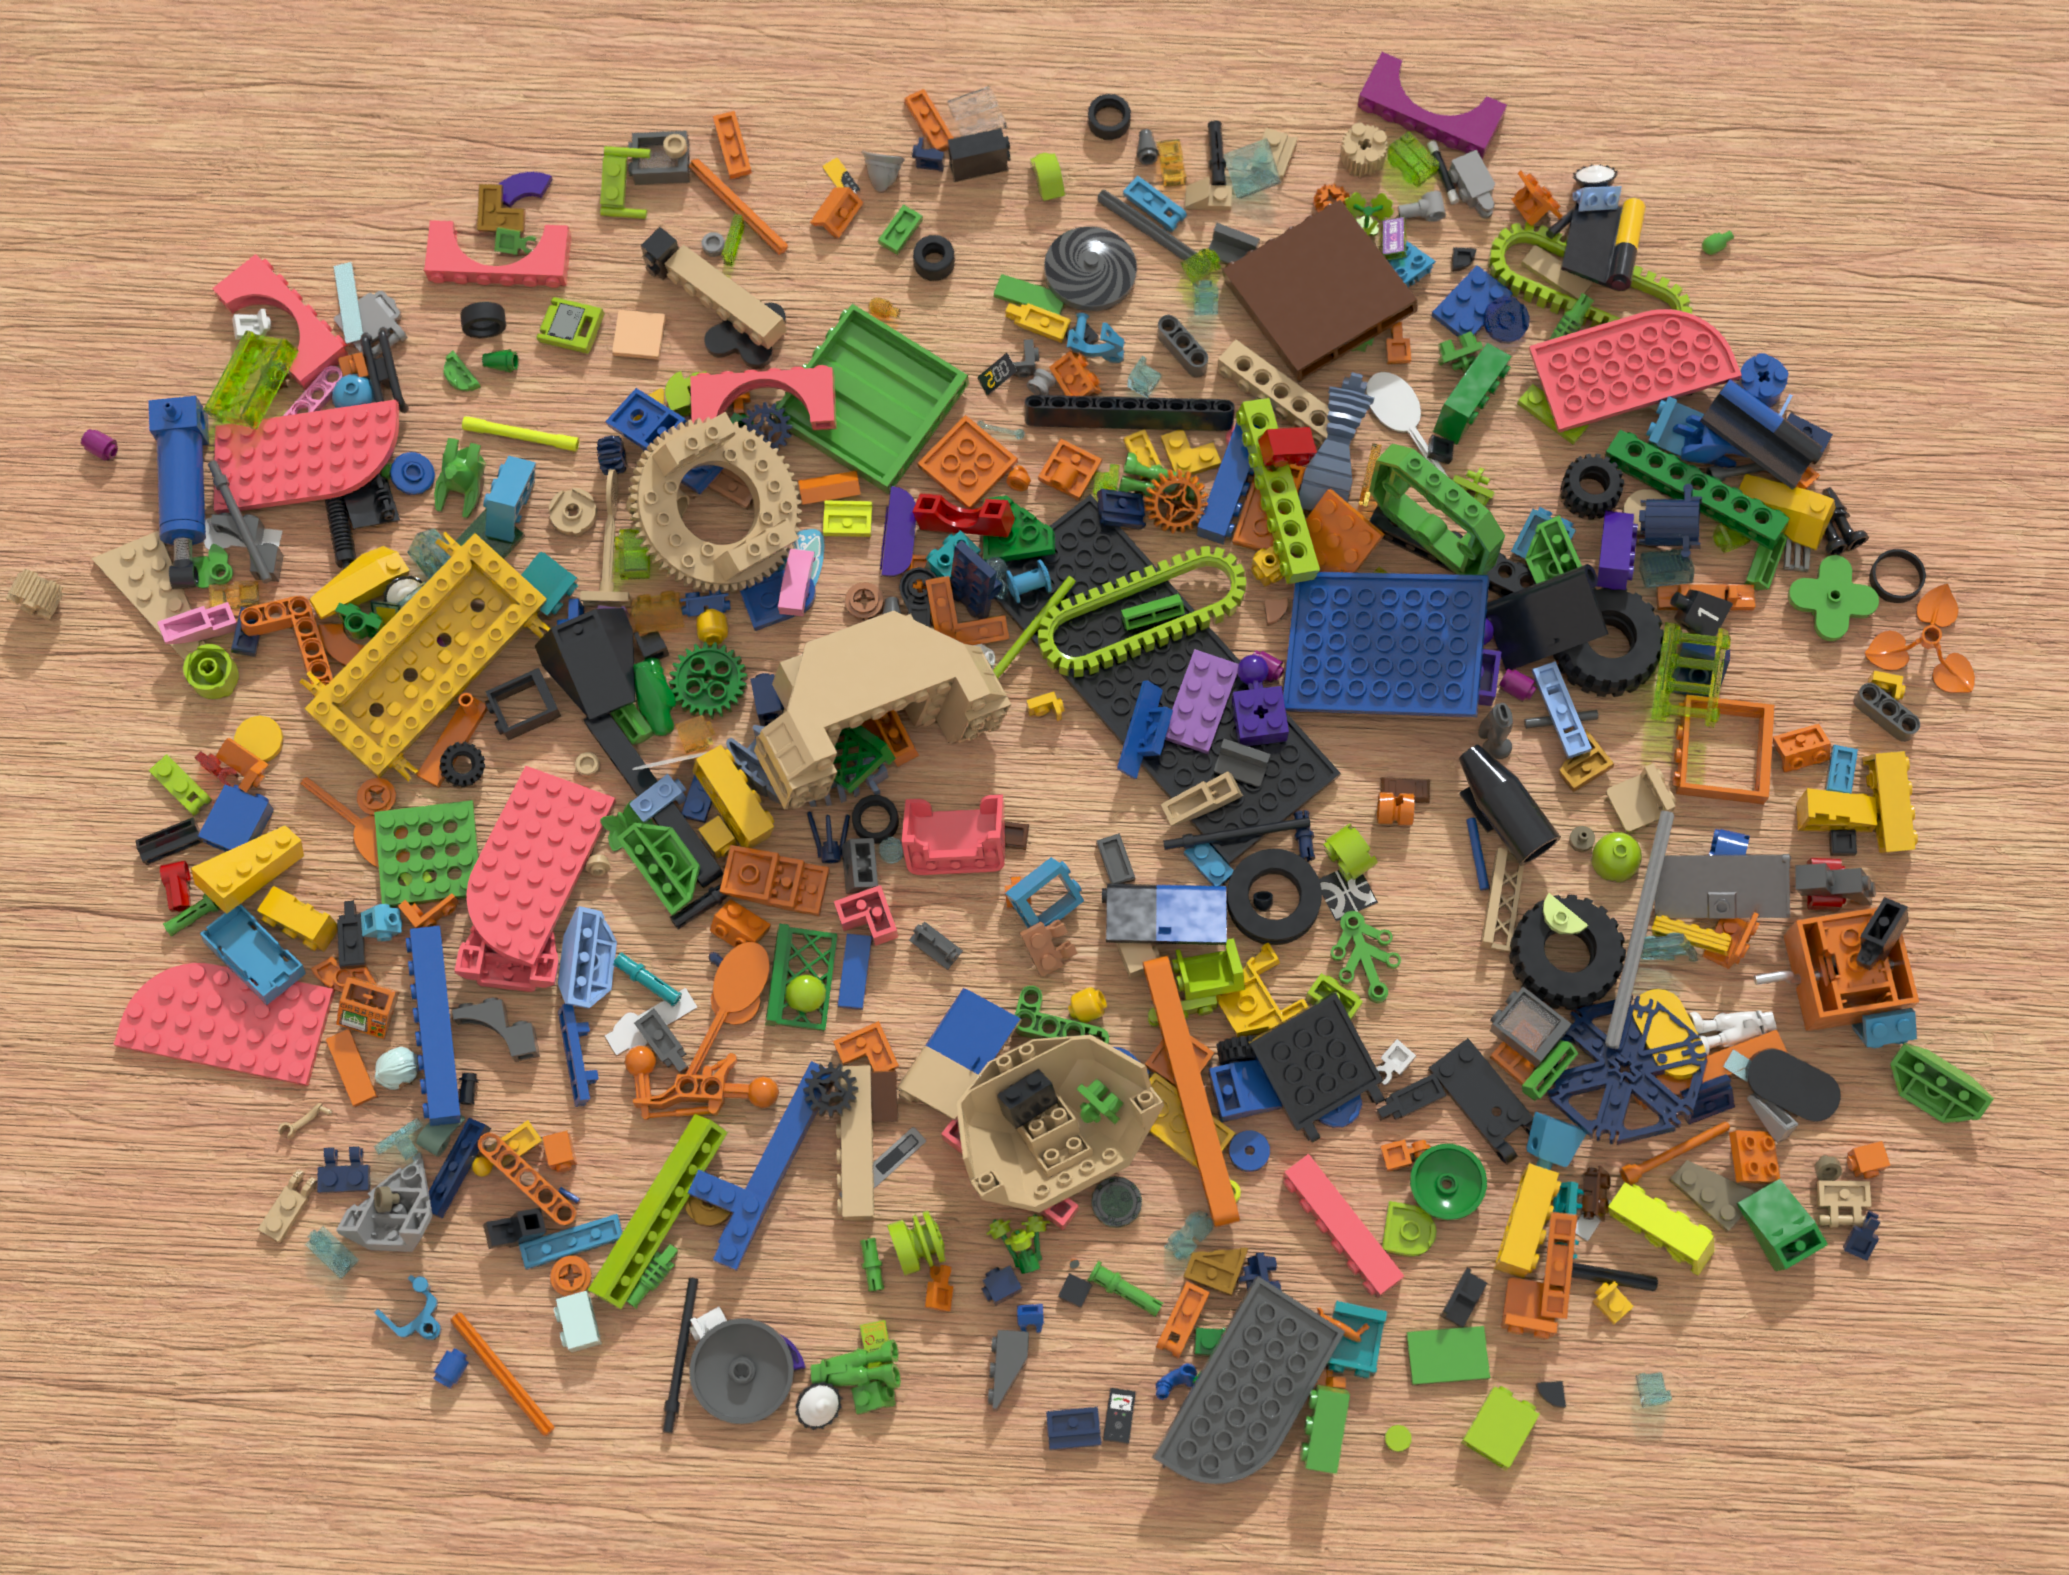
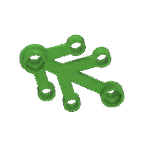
M1348 911L1340 920L1343 933L1337 945L1332 947L1330 956L1334 961L1343 960L1346 954L1345 948L1352 937L1355 948L1345 968L1340 971L1339 980L1343 984L1351 983L1354 978V971L1361 959L1370 984L1367 993L1368 998L1373 1003H1382L1388 996V988L1384 983L1380 982L1371 957L1385 963L1390 969L1399 967L1401 957L1398 953H1387L1366 943L1362 935L1364 934L1376 939L1382 946H1388L1393 938L1389 930L1384 929L1380 931L1367 925L1362 914L1357 911ZM1350 919H1355L1357 921V925L1351 926L1349 925L1348 921ZM1386 934L1389 940L1386 942L1382 941L1380 936ZM1339 949L1343 955L1337 957L1333 951ZM1395 957L1398 963L1391 964L1389 958ZM1348 972L1351 978L1346 980L1342 977V974ZM1381 988L1383 990V994H1375L1374 989Z

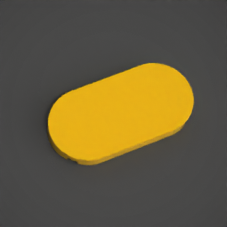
M1653 989L1640 995L1639 1004L1641 1006H1647L1649 1000L1653 999L1654 1003L1651 1009L1654 1010L1658 1001L1698 1035L1682 1002L1675 994L1663 989ZM1634 1010V1021L1640 1033L1643 1034L1648 1013L1644 1012L1642 1018L1637 1017L1638 1010ZM1659 1010L1653 1016L1646 1040V1047L1649 1050L1682 1042L1690 1035L1686 1029L1680 1028L1674 1023L1666 1012ZM1694 1039V1040H1692V1041H1690V1042L1693 1043V1042H1695V1041H1702V1040H1701V1039ZM1704 1044L1697 1046L1695 1052L1699 1054L1706 1052ZM1688 1046L1652 1054L1658 1066L1691 1058V1055L1683 1056L1681 1052L1688 1050ZM1659 1054H1665L1667 1056V1062L1663 1064L1659 1063L1657 1061V1056ZM1703 1058V1059H1697V1061H1704V1060H1705V1058ZM1690 1064L1664 1071L1665 1075L1674 1076L1675 1079H1687L1693 1077V1074L1700 1069V1066Z

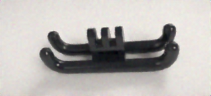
M381 327L378 330L383 357L375 360L370 344L372 336L364 332L360 337L375 403L385 401L380 384L382 383L386 388H391L394 400L399 403V411L407 413L409 407L402 396L388 339L390 335L389 329Z

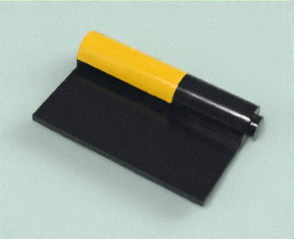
M1630 198L1621 207L1618 206V209L1578 211L1579 203L1575 201L1561 270L1615 291L1628 290L1631 286L1646 210L1645 203L1640 199Z

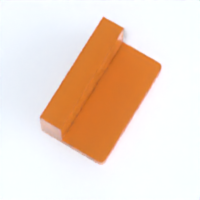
M835 187L810 223L813 226H823L834 238H839L864 202L850 187Z

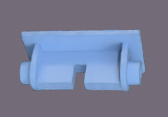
M1622 187L1582 188L1576 190L1572 198L1579 203L1578 211L1618 209Z

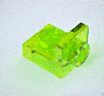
M1110 464L1109 472H1096L1093 490L1095 496H1097V492L1100 489L1118 490L1120 465Z
M1722 523L1718 524L1713 532L1714 543L1717 547L1721 548L1723 554L1749 544L1751 539L1723 526Z

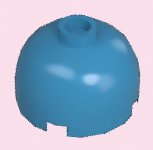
M348 374L342 377L335 384L332 391V401L335 408L375 403L370 379L367 376L359 377L358 374Z

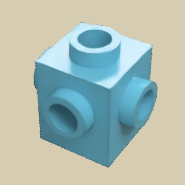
M379 904L361 912L362 937L377 938V941L385 942L392 940L393 936L402 932V919L400 917V909L390 908L388 904Z

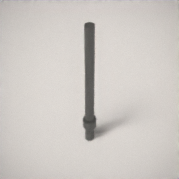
M211 461L208 463V467L214 477L213 483L223 496L262 582L268 583L272 578L230 491V483L227 476L222 474L217 461Z

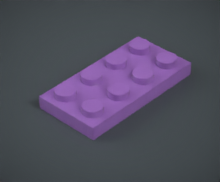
M1194 649L1172 709L1173 713L1165 740L1209 754L1238 674L1237 663Z

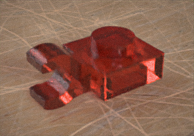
M200 751L194 757L204 769L219 779L223 785L231 786L226 781L227 775L232 774L236 778L239 777L234 768H221L219 765L222 762L211 753L207 756Z

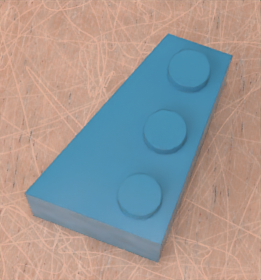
M508 456L505 464L500 465L498 478H494L492 481L491 493H487L484 498L483 507L487 508L485 536L509 542L514 541L515 523L520 524L522 515L518 514L523 504H527L535 482L536 462Z

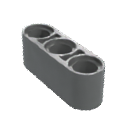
M1172 315L1162 316L1158 321L1157 330L1160 342L1191 376H1203L1208 368L1207 352L1176 317ZM1170 327L1173 330L1167 332L1163 328ZM1186 344L1188 347L1180 348L1178 345ZM1198 360L1201 361L1203 364L1195 365L1192 362Z
M1865 683L1855 694V706L1897 740L1909 741L1920 728L1919 718L1876 684ZM1862 694L1870 695L1872 700H1866ZM1882 709L1889 710L1892 716L1885 715ZM1902 724H1907L1911 731L1904 730Z

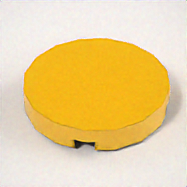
M261 715L250 717L243 721L236 729L234 741L266 763L274 759L282 750L283 732L278 723L270 717Z

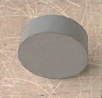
M716 232L706 234L702 239L704 253L711 257L722 254L725 245L723 236Z

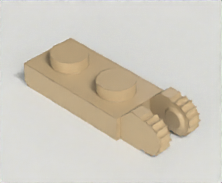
M299 1169L293 1174L288 1182V1186L284 1187L258 1228L259 1231L279 1243L284 1240L309 1201L308 1197L317 1183V1179L311 1177L302 1188L301 1194L296 1192L295 1189L304 1176V1172Z

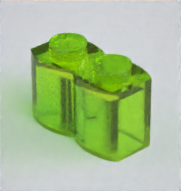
M619 529V536H615V550L619 551V558H615L614 567L615 573H619L621 580L650 579V555L646 556L648 547L641 548L640 545L643 539H636L635 537L640 533L639 530Z

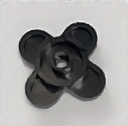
M764 303L780 315L786 325L784 309L776 303ZM722 319V323L711 327L705 334L704 342L706 349L715 357H726L737 353L740 354L747 366L755 369L767 366L773 358L772 346L767 349L763 345H756L747 333H740L729 320L724 321Z

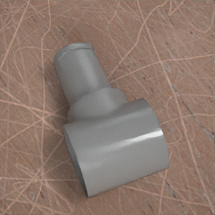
M1431 191L1424 194L1416 203L1398 206L1399 217H1404V219L1421 216V218H1426L1429 222H1434L1446 216L1442 194L1439 191Z

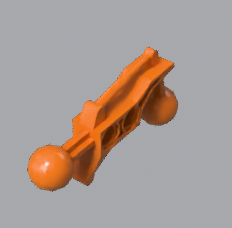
M638 1045L627 1052L624 1060L626 1070L634 1075L636 1099H633V1104L636 1108H641V1115L644 1120L667 1116H691L694 1114H711L716 1116L719 1114L723 1104H725V1098L749 1099L754 1106L767 1108L773 1105L779 1096V1087L776 1082L764 1076L754 1079L750 1084L726 1083L729 1072L738 1061L734 1053H729L725 1059L711 1067L708 1065L704 1066L702 1075L677 1074L674 1085L658 1096H651L649 1074L656 1065L654 1052L646 1046ZM718 1068H720V1069L712 1076L713 1071L716 1070V1069H718ZM685 1084H693L694 1089L692 1092L687 1094L682 1092V1087ZM714 1084L719 1086V1091L716 1094H707L709 1086ZM680 1102L708 1103L707 1107L676 1109V1111L650 1113L649 1109H666Z

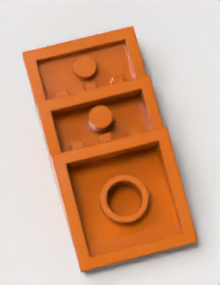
M730 845L719 892L775 908L820 917L830 869L825 866L807 864L804 860L779 856V853Z

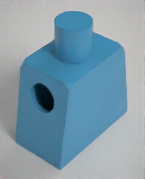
M1535 1112L1526 1149L1527 1152L1538 1157L1536 1166L1551 1170L1553 1163L1567 1167L1585 1138L1586 1133L1575 1125Z

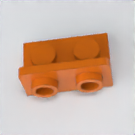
M1070 350L1049 366L1066 396H1089L1093 392L1096 394L1102 392L1099 387L1100 381L1093 372L1090 373L1087 368L1089 363L1081 353L1077 354Z
M1819 723L1773 736V745L1782 758V769L1784 772L1798 770L1830 759L1831 742Z

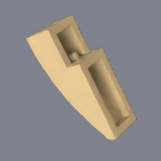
M1226 772L1207 783L1201 782L1162 803L1161 806L1170 825L1175 826L1218 809L1243 795L1233 775Z

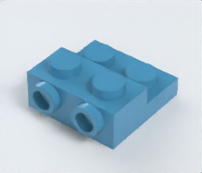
M1539 507L1538 511L1532 509L1511 552L1526 558L1537 525L1552 519V512ZM1561 517L1570 540H1572L1576 529L1572 528L1574 523Z

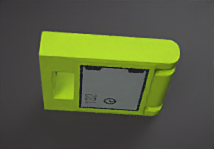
M552 297V305H549L539 329L540 333L536 337L537 341L589 354L605 315L603 309ZM587 318L591 325L585 338L579 335Z

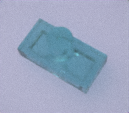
M416 1118L373 1147L380 1155L396 1145L404 1159L407 1160L418 1153V1150L408 1136L424 1125L419 1118Z

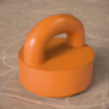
M1016 465L1013 471L1009 472L1006 483L1010 488L1023 492L1029 488L1031 479L1023 466Z

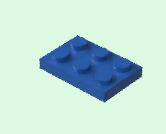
M1476 265L1434 309L1431 316L1457 337L1468 332H1472L1475 336L1508 302L1513 293Z

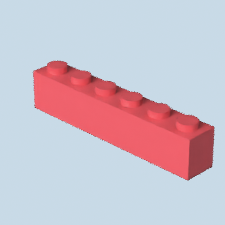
M1309 1154L1284 1172L1283 1177L1285 1180L1283 1183L1290 1193L1295 1192L1301 1199L1299 1201L1300 1206L1307 1214L1311 1212L1316 1218L1314 1223L1323 1234L1327 1232L1332 1239L1330 1243L1338 1254H1344L1348 1259V1262H1346L1347 1266L1353 1274H1359L1364 1280L1362 1284L1371 1296L1375 1294L1379 1298L1404 1278L1403 1273Z

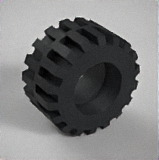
M1585 454L1584 459L1581 456L1576 458L1575 463L1572 461L1561 483L1560 490L1562 491L1560 495L1561 499H1565L1563 504L1566 508L1571 507L1570 512L1572 514L1579 513V517L1582 519L1584 516H1588V520H1594L1595 516L1598 519L1603 518L1605 511H1612L1616 507L1624 489V479H1621L1622 471L1616 470L1618 465L1615 462L1611 464L1609 462L1610 458H1600L1601 454H1595V457H1591V454ZM1585 479L1596 480L1603 486L1605 492L1601 494L1587 493L1581 487L1580 481Z

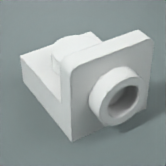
M717 1307L697 1319L695 1317L690 1319L693 1326L689 1329L697 1342L710 1329L727 1320L721 1308Z

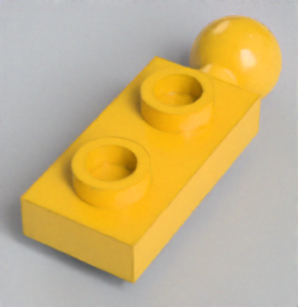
M529 1120L501 1138L519 1156H522L543 1142ZM497 1141L486 1148L487 1152H492L497 1148ZM513 1155L504 1157L503 1167L515 1161V1157ZM478 1157L472 1164V1170L477 1176L485 1177L490 1174L494 1164L487 1157Z

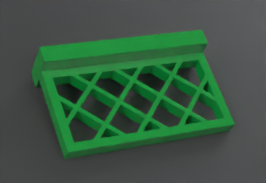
M862 725L855 728H850L849 726L842 729L839 736L844 735V742L836 743L834 747L835 750L843 749L842 755L836 756L833 764L841 763V769L837 770L834 782L849 793H852L883 762L890 765L896 759L888 745ZM859 746L858 753L848 754L850 747ZM863 758H875L871 763L863 765ZM857 760V766L847 768V761ZM856 773V777L849 783L845 782L846 775Z
M779 923L765 1025L774 1027L775 1025L818 1031L826 1030L838 934L789 927L788 924ZM792 935H803L808 944L797 950L792 944ZM820 938L831 939L830 949L823 954L814 944ZM811 946L819 957L808 964L800 953ZM792 949L794 954L790 956V950ZM828 954H829V962H828V960L825 958V956H827ZM797 956L805 967L794 974L789 968V961ZM822 960L828 967L826 974L819 978L811 967ZM806 970L821 981L826 978V997L823 1002V1010L821 1007L817 1009L822 1015L821 1024L810 1023L805 1016L807 1013L796 1010L799 1016L795 1019H782L783 1009L789 1006L788 1002L784 1004L786 985ZM787 973H789V975L791 976V978L788 980Z

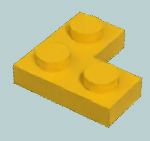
M1184 430L1161 435V442L1174 472L1177 469H1181L1182 475L1189 471L1192 476L1220 467L1221 460L1214 442L1191 449Z

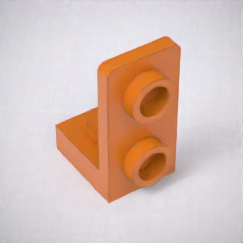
M450 894L425 915L415 903L410 906L406 900L399 904L398 907L415 928L435 926L437 924L436 921L441 917L453 913L459 902L453 894Z

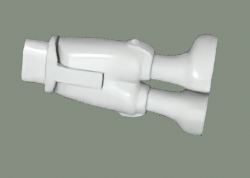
M1757 1010L1729 1014L1720 1013L1713 1020H1702L1697 1012L1688 1013L1698 1035L1710 1031H1721V1033L1715 1036H1700L1707 1056L1710 1049L1716 1046L1729 1048L1777 1029L1772 1012L1762 1013V1011Z

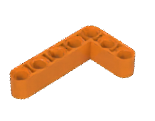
M301 595L251 606L241 612V628L243 633L248 636L262 635L292 627L306 674L309 671L312 674L321 671L325 674L321 677L315 676L325 686L332 681L333 677L313 611L306 597ZM296 608L305 609V611L301 613H297L294 610ZM275 613L282 615L281 617L275 619L270 617L272 614ZM250 619L257 620L255 624L246 623ZM303 629L311 630L308 634H303L300 631ZM310 650H316L318 652L316 655L307 654V652ZM307 676L309 683L313 685V682Z

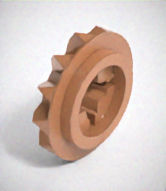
M857 583L848 590L845 596L847 610L855 618L859 617L866 620L869 617L876 616L882 610L884 601L882 592L872 583ZM863 593H865L867 600H871V602H867L866 609H864L862 603H858V601L862 600Z

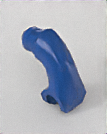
M1187 1363L1163 1376L1155 1384L1158 1399H1167L1169 1393L1177 1385L1186 1384L1187 1387H1192L1194 1385L1193 1380L1198 1373L1196 1368L1192 1364Z

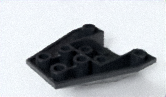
M602 608L589 611L550 628L535 644L543 668L590 721L636 702L635 673L633 668V629L624 608Z

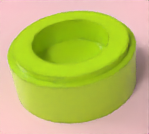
M1402 1425L1390 1427L1385 1434V1444L1394 1452H1402L1411 1444V1433Z

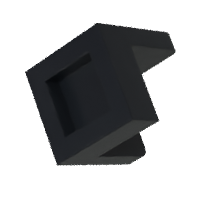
M657 630L640 637L638 631L633 633L644 659L656 658L660 660L669 656L667 647Z

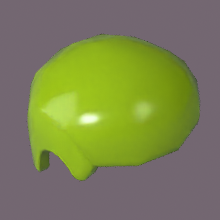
M801 975L792 979L785 991V998L789 1006L804 1013L819 1009L826 997L824 984L812 975Z

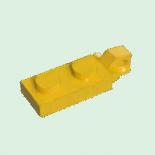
M1009 303L1005 311V317L1013 320L1015 325L1060 343L1063 342L1071 324L1070 319L1029 303L1027 305L1022 304L1021 307Z

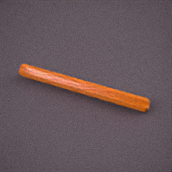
M699 159L691 161L689 169L777 254L780 255L786 252L788 244Z
M461 1312L455 1314L450 1319L453 1326L543 1436L550 1434L555 1428L554 1425Z

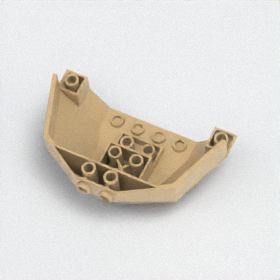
M1092 1035L1033 1039L989 1061L956 1103L963 1160L970 1182L981 1199L1040 1213L1128 1167L1164 1107L1163 1101L1151 1087L1146 1066ZM1039 1069L1052 1082L1058 1103L1018 1129H1015L1003 1116L997 1094ZM1098 1079L1109 1089L1100 1099L1101 1102L1112 1092L1124 1103L1115 1114L1120 1118L1116 1124L1111 1122L1101 1112L1099 1115L1101 1120L1098 1123L1094 1121L1085 1123L1080 1118L1082 1110L1080 1105L1083 1102L1090 1103L1077 1090L1081 1084L1087 1088L1094 1080Z

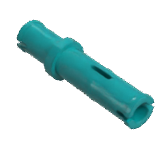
M623 952L614 960L613 966L629 975L631 981L639 982L668 1002L672 1007L681 999V992H678L646 970V966L642 963H636Z

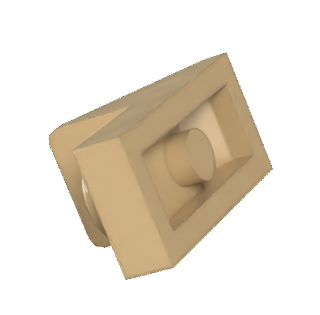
M1210 177L1186 186L1185 209L1231 211L1232 186L1210 185Z

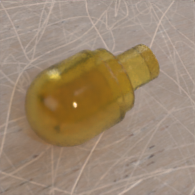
M880 297L873 298L868 306L871 314L881 318H888L889 316L898 318L901 312L900 309L893 307L889 300Z

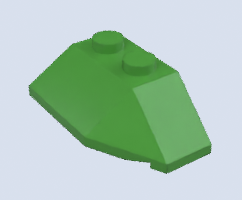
M1560 515L1537 525L1535 535L1525 558L1536 584L1582 566Z
M634 823L617 837V840L671 915L676 914L692 900L700 865L672 827Z
M1904 1042L1890 1063L1899 1096L1943 1123L1980 1120L1994 1100L1973 1077L1928 1049Z

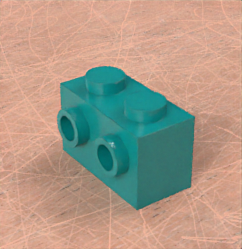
M960 530L955 536L950 534L943 541V546L938 551L933 549L927 555L925 568L932 571L937 578L950 577L954 549L961 540L978 555L981 549Z

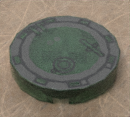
M1114 1176L1103 1180L1097 1185L1092 1194L1091 1206L1100 1223L1112 1228H1122L1137 1219L1141 1212L1142 1197L1139 1189L1132 1181L1124 1177Z

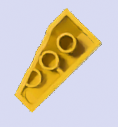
M1745 474L1739 487L1743 494L1752 499L1761 500L1765 506L1773 510L1782 511L1786 517L1790 518L1784 534L1794 543L1817 550L1836 508L1834 499L1798 487L1792 490L1783 483Z

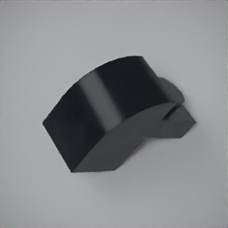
M541 1208L518 1211L510 1218L487 1221L483 1224L489 1249L509 1246V1248L516 1247L521 1243L540 1238L546 1233Z

